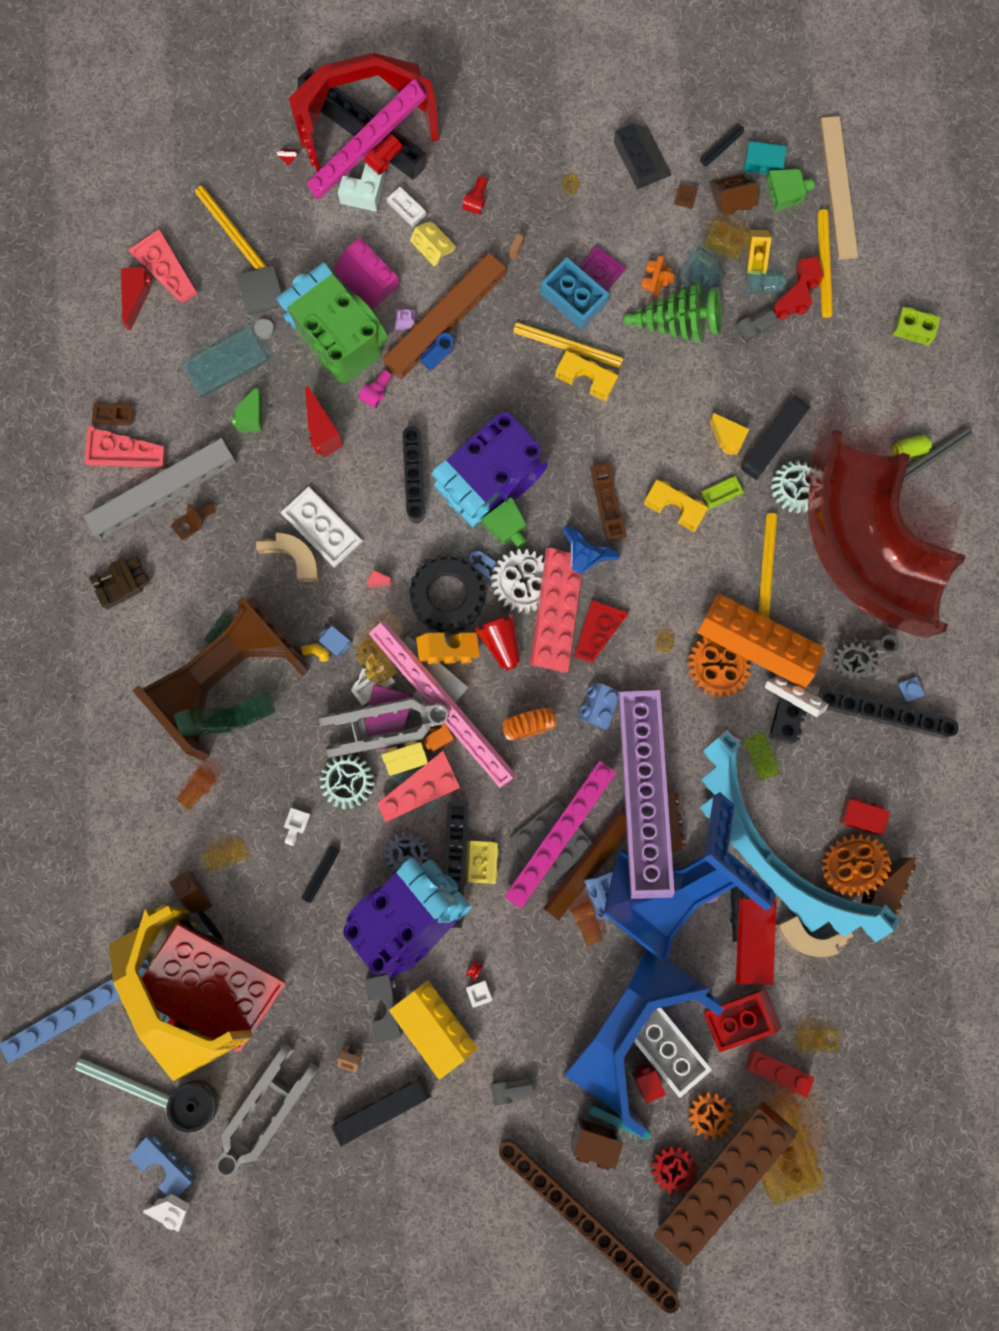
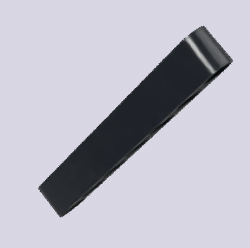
M833 689L825 690L818 696L824 702L825 695H829L832 698V703L828 704L826 710L926 735L949 738L955 736L959 730L958 723L950 718ZM845 699L851 702V709L845 707ZM865 704L870 706V714L864 711ZM884 709L890 712V719L884 716ZM904 714L910 717L909 724L904 721ZM924 719L929 721V729L924 726ZM944 724L949 726V733L943 730Z

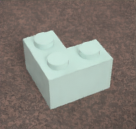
M365 164L361 180L342 176L338 190L340 204L377 212L386 179L385 172L377 175Z

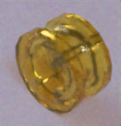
M566 176L562 182V190L568 195L575 194L579 189V181L575 176ZM567 183H574V188H571V186L568 188Z
M668 634L660 635L655 642L656 649L661 653L669 652L674 646L673 638ZM663 638L665 641L668 640L670 642L666 649H664L665 646L663 648L660 646L661 639Z

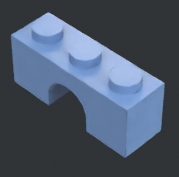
M150 1134L128 1158L142 1172L149 1168L151 1164L163 1166L166 1177L158 1188L166 1196L172 1194L179 1197L196 1179L193 1176L194 1172L188 1165L183 1166L178 1161L179 1157L174 1151H168L163 1146L164 1142L159 1136Z

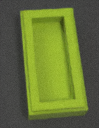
M736 476L700 492L708 510L744 493Z

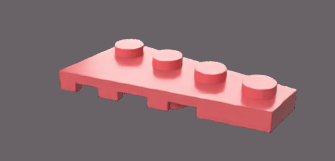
M88 426L85 452L86 465L165 468V447Z
M444 751L377 803L385 822L460 789Z

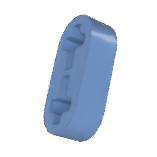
M480 551L472 552L469 556V561L473 564V567L476 570L478 569L480 574L486 579L495 581L491 579L490 571L486 567L494 569V567H498L497 562ZM480 556L481 562L485 565L482 566L479 563L474 565V560L472 558H478Z

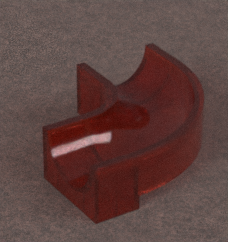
M835 429L817 444L808 480H811L808 497L809 526L813 543L822 565L837 587L854 604L872 616L889 623L888 627L922 638L946 632L948 624L941 622L939 616L940 602L949 578L957 567L964 563L965 555L927 543L916 537L905 525L900 513L899 497L910 458L909 454L901 453L893 456H880L855 450L841 440L843 432Z

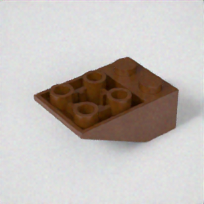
M900 858L890 867L891 872H887L889 878L882 879L884 885L877 884V891L872 888L869 889L870 895H867L865 892L861 904L880 907L886 904L897 915L901 910L902 903L900 901L902 895L906 894L909 887L907 883L909 876L915 871L916 864L914 862L916 858Z

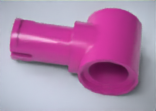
M382 370L375 382H372L370 385L366 384L362 388L359 399L375 409L378 408L377 404L380 400H383L384 388L392 378V375L388 371Z

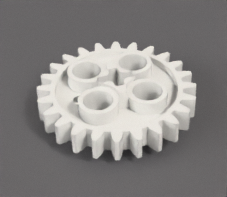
M518 549L516 555L510 551L509 557L503 555V562L498 560L496 563L498 567L493 569V572L496 574L492 575L491 579L496 582L492 583L491 587H497L493 594L500 595L497 600L498 602L501 600L505 601L503 607H506L508 604L511 605L510 611L515 607L518 613L523 608L526 613L530 612V607L533 611L537 610L540 590H534L532 583H538L541 588L544 562H541L542 555L538 558L535 557V551L531 555H529L528 549L523 554ZM524 565L531 566L532 572H526ZM506 572L513 573L515 577L514 580L508 579L506 577ZM520 579H522V580H525V579H526L527 582H526V583H524V582L520 583L519 580H520ZM514 590L521 591L522 598H517L514 595Z

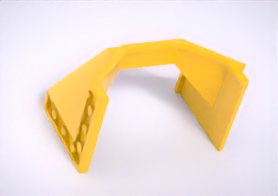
M162 905L154 911L145 909L140 927L110 943L109 951L113 984L139 1039L171 1080L176 1081L252 1039L253 1035L250 1030L230 1031L217 1039H212L175 1027L161 1020L139 974V970L157 936L173 927L180 920L187 919L190 913L188 910Z

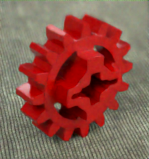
M668 1145L667 1151L661 1147L662 1154L655 1153L657 1161H651V1165L655 1169L650 1170L652 1175H657L653 1181L655 1183L660 1182V1190L666 1187L668 1194L671 1193L672 1189L675 1190L677 1195L681 1188L686 1192L687 1184L693 1186L690 1179L697 1178V1175L692 1172V1170L697 1169L696 1164H691L695 1159L693 1156H688L689 1152L687 1149L681 1152L679 1145H677L675 1150H673L671 1145ZM671 1156V1158L666 1162L663 1161L665 1158ZM681 1158L686 1161L687 1168L681 1166ZM674 1165H676L678 1171H674L672 1174L669 1169L674 1168ZM660 1171L667 1174L666 1181L661 1177Z

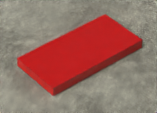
M739 898L736 983L773 985L776 901H773L771 908L764 910L752 899Z

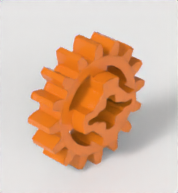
M706 1091L705 1097L698 1094V1101L691 1100L694 1107H688V1111L692 1113V1115L687 1116L688 1120L693 1121L690 1124L691 1129L697 1128L695 1131L696 1135L699 1136L703 1133L705 1140H707L709 1135L712 1140H715L717 1134L723 1138L722 1132L724 1130L726 1132L730 1131L727 1125L734 1123L729 1119V1117L734 1115L732 1111H728L731 1104H724L726 1098L722 1096L718 1099L716 1092L710 1096V1093ZM713 1102L718 1103L723 1110L715 1109ZM704 1104L703 1109L698 1112L700 1106ZM710 1109H711L712 1113L715 1115V1116H712L711 1122H710V1120L706 1117V1116L709 1115ZM721 1120H723V1122L721 1123V1125H720L719 1127H717V1125L719 1124V1122H720ZM698 1122L706 1123L708 1130L702 1128Z

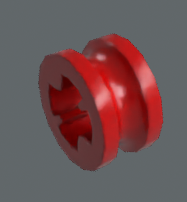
M475 960L466 976H472V980L475 981L484 965L478 964V960Z

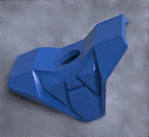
M569 525L563 528L571 544V569L578 574H583L599 561L620 559L622 553L610 547H597L586 541L581 531Z

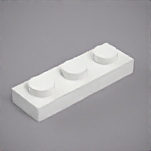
M776 675L766 683V689L815 717L825 712L828 704L822 701L820 697L809 694L802 687L791 684L781 676Z

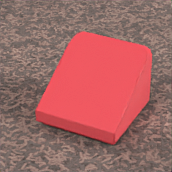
M376 570L372 571L367 581L368 587L392 584L391 577Z

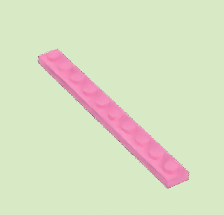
M385 620L380 622L369 633L374 641L429 705L443 703L448 707L450 715L444 723L499 788L516 776L514 771Z

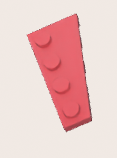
M159 229L128 249L182 304L198 294L165 236Z

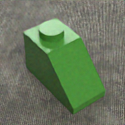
M254 388L235 407L232 423L238 432L262 431V394L259 388Z

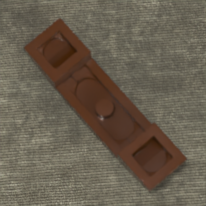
M610 463L591 466L594 492L606 539L611 541L626 538L627 534L618 506Z

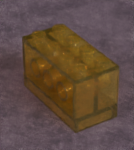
M786 1096L766 1102L771 1109L798 1131L795 1139L761 1178L766 1196L774 1205H778L824 1189L821 1182L824 1181V1176L821 1169L816 1167L814 1160L817 1159L814 1148L808 1144L807 1138L810 1137L806 1126L801 1124L799 1117H802L799 1105ZM759 1105L738 1112L742 1125Z

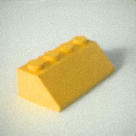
M429 980L418 986L389 1010L439 1080L478 1049Z

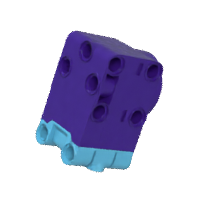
M502 412L482 427L478 433L446 461L438 465L433 470L432 476L437 480L434 487L447 499L448 505L456 510L455 513L460 514L474 529L483 517L500 506L504 501L507 503L506 500L509 498L515 500L527 491L544 473L548 462L541 456L540 445L511 414Z
M410 858L402 864L400 869L383 886L370 892L354 906L346 919L347 924L344 926L343 935L372 973H387L392 978L400 972L410 971L423 959L439 940L470 911L471 905L458 892V884L450 876L444 875L443 871L432 859L426 861L421 866L415 858Z

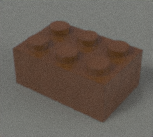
M577 1118L570 1144L573 1155L577 1156L576 1160L587 1164L589 1161L597 1163V1167L610 1170V1168L616 1169L623 1141L618 1131Z

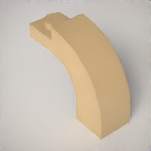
M276 533V541L265 538L260 542H256V550L259 554L285 553L292 556L296 561L297 579L299 582H319V569L316 559L308 546L300 539L292 535Z
M792 916L776 924L781 937L789 946L800 953L814 957H829L838 954L839 952L835 945L838 947L849 943V938L853 937L852 932L845 937L836 932L828 937L815 939L804 930L798 916Z

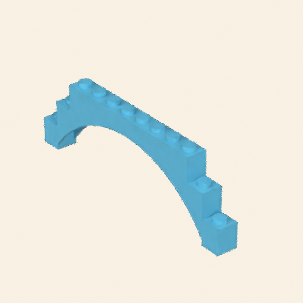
M728 730L703 750L707 758L716 766L701 780L714 795L721 792L735 804L730 835L732 846L742 854L745 860L759 873L760 877L774 890L775 894L798 916L804 926L811 932H814L827 922H830L842 937H845L861 926L865 933L875 942L895 930L900 919L886 904L882 907L866 905L833 895L802 878L770 849L754 826L744 805L737 776V749L741 745ZM714 795L700 807L709 819Z

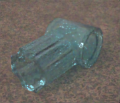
M758 270L748 272L746 274L747 294L757 293V295H761L764 292H783L785 289L784 274H763L762 271Z

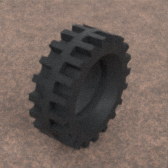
M447 554V557L435 556L436 559L426 560L425 565L416 569L417 573L415 576H412L409 593L413 611L421 623L423 622L430 629L433 628L441 633L443 631H448L449 633H454L456 630L462 631L469 624L472 625L475 622L474 620L481 614L485 604L484 581L480 576L479 570H476L470 561H464L463 557L458 556V558H455L451 554ZM442 576L458 578L466 589L464 602L458 608L451 611H443L436 608L429 598L431 584Z

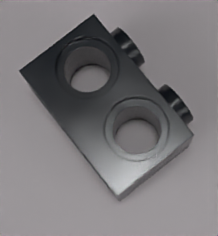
M784 698L778 699L769 738L789 744L796 743V740L799 741L802 734L800 724L801 721L805 720L807 711ZM788 707H792L795 710L794 717L788 715ZM783 726L789 727L791 731L790 736L783 734Z

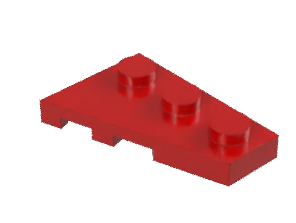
M593 600L590 601L573 657L593 663L629 613Z

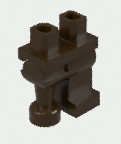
M137 556L128 559L121 557L117 561L112 562L109 565V570L100 576L96 573L89 576L103 608L108 610L143 592L142 588L150 583L146 573L143 572L137 576L134 574V570L142 567ZM113 579V584L103 588L105 582Z

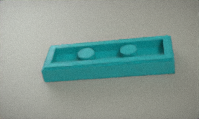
M590 1104L588 1108L589 1114L641 1137L626 1127L619 1115L596 1104ZM646 1128L647 1131L641 1138L648 1141L650 1131Z

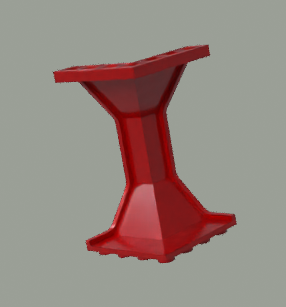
M373 52L323 65L308 78L288 99L302 148H306L311 167L315 166L317 172L320 170L312 134L329 88L374 76L381 77L399 93L414 78L419 81L427 97L417 107L423 111L431 141H438L436 97L431 81L422 77L418 64Z

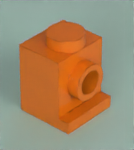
M445 723L441 724L442 728L440 729L435 727L428 731V736L422 740L427 750L432 749L433 752H436L455 741Z

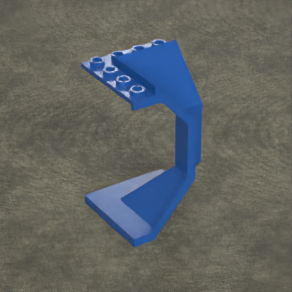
M721 792L713 796L704 856L683 868H673L675 892L673 898L631 899L628 853L624 849L617 853L603 914L662 962L669 960L674 936L695 909L720 894L737 886L764 910L773 906L774 890L728 852L735 804Z
M647 949L644 954L641 953L637 961H639V964L627 988L596 1036L572 1066H568L564 1072L567 1078L616 1111L623 1124L641 1137L644 1136L647 1129L639 1115L628 1106L624 1057L652 1012L658 1008L690 1000L700 1002L719 1016L724 1009L719 1005L721 1001L708 993L709 987L699 983L669 961L662 962Z

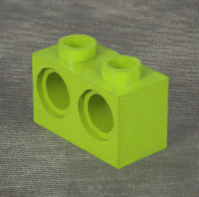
M903 307L897 316L892 335L930 345L936 337L941 317H937L932 313L916 311L912 307Z

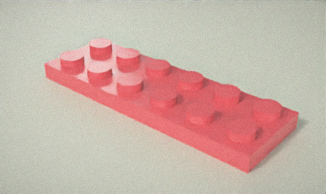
M553 548L546 549L529 664L564 673L569 670L582 574H578L571 569V553Z

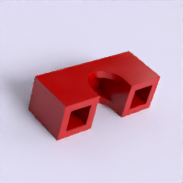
M753 1048L744 1066L746 1070L806 1098L815 1079L810 1074L782 1063Z

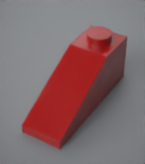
M144 267L121 268L122 323L127 330L132 329L149 294V286H152L151 275L147 273Z

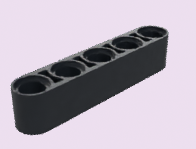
M795 395L740 470L757 481L811 406Z
M409 426L404 429L402 435L406 511L408 519L412 523L417 524L425 518L422 448L419 430L414 426ZM410 435L417 436L413 441L407 439ZM412 453L418 455L417 458L413 460L409 459L408 456ZM412 472L419 474L416 478H410L409 475ZM412 491L420 492L417 497H411L410 493ZM415 509L421 511L418 516H412L411 512Z
M419 1077L417 1081L402 1086L397 1092H391L380 1098V1101L373 1102L362 1108L360 1112H354L343 1118V1121L331 1125V1128L339 1145L343 1146L426 1101L432 1095L423 1077Z

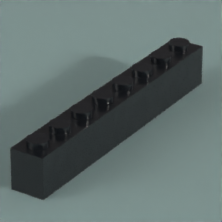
M309 68L297 78L298 88L315 73L314 70ZM336 86L329 88L321 110L324 115L353 136L358 134L375 117L374 114ZM393 129L374 148L377 149L390 134L395 136L403 148L390 163L414 180L425 169L427 153Z

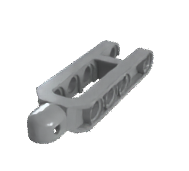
M418 696L375 704L374 706L370 705L318 717L320 728L330 724L340 725L351 722L355 739L334 743L325 747L327 757H335L423 739L432 726L441 725L449 718L450 711L443 703L429 705V703ZM409 708L416 709L421 713L422 724L418 727L369 737L367 735L364 723L365 717L374 716L375 718L384 713H398Z
M284 1044L221 1135L224 1151L217 1160L216 1170L223 1177L233 1175L241 1163L257 1160L319 1069V1067L310 1062L291 1090L275 1080V1077L294 1051L287 1044ZM270 1086L283 1095L285 1100L272 1117L266 1129L259 1136L253 1148L249 1150L234 1139V1137Z

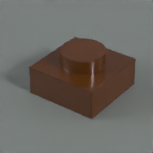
M680 184L674 205L692 209L698 188Z

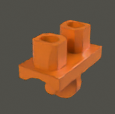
M658 256L657 261H648L646 271L648 274H653L652 278L644 277L642 280L643 290L651 291L653 296L656 297L660 296L662 286L667 287L668 283L675 281V275L671 273L672 268L664 263V256Z

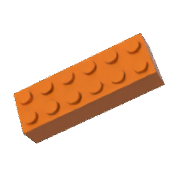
M717 593L697 631L698 634L804 689L816 675L825 651L823 646L720 593Z

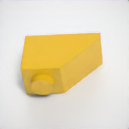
M749 230L747 275H766L772 238L768 230Z
M713 413L709 423L718 446L728 455H737L749 429Z

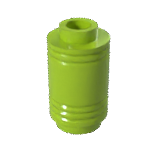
M922 434L896 441L892 446L895 458L902 460L927 454L932 447V443L929 437Z

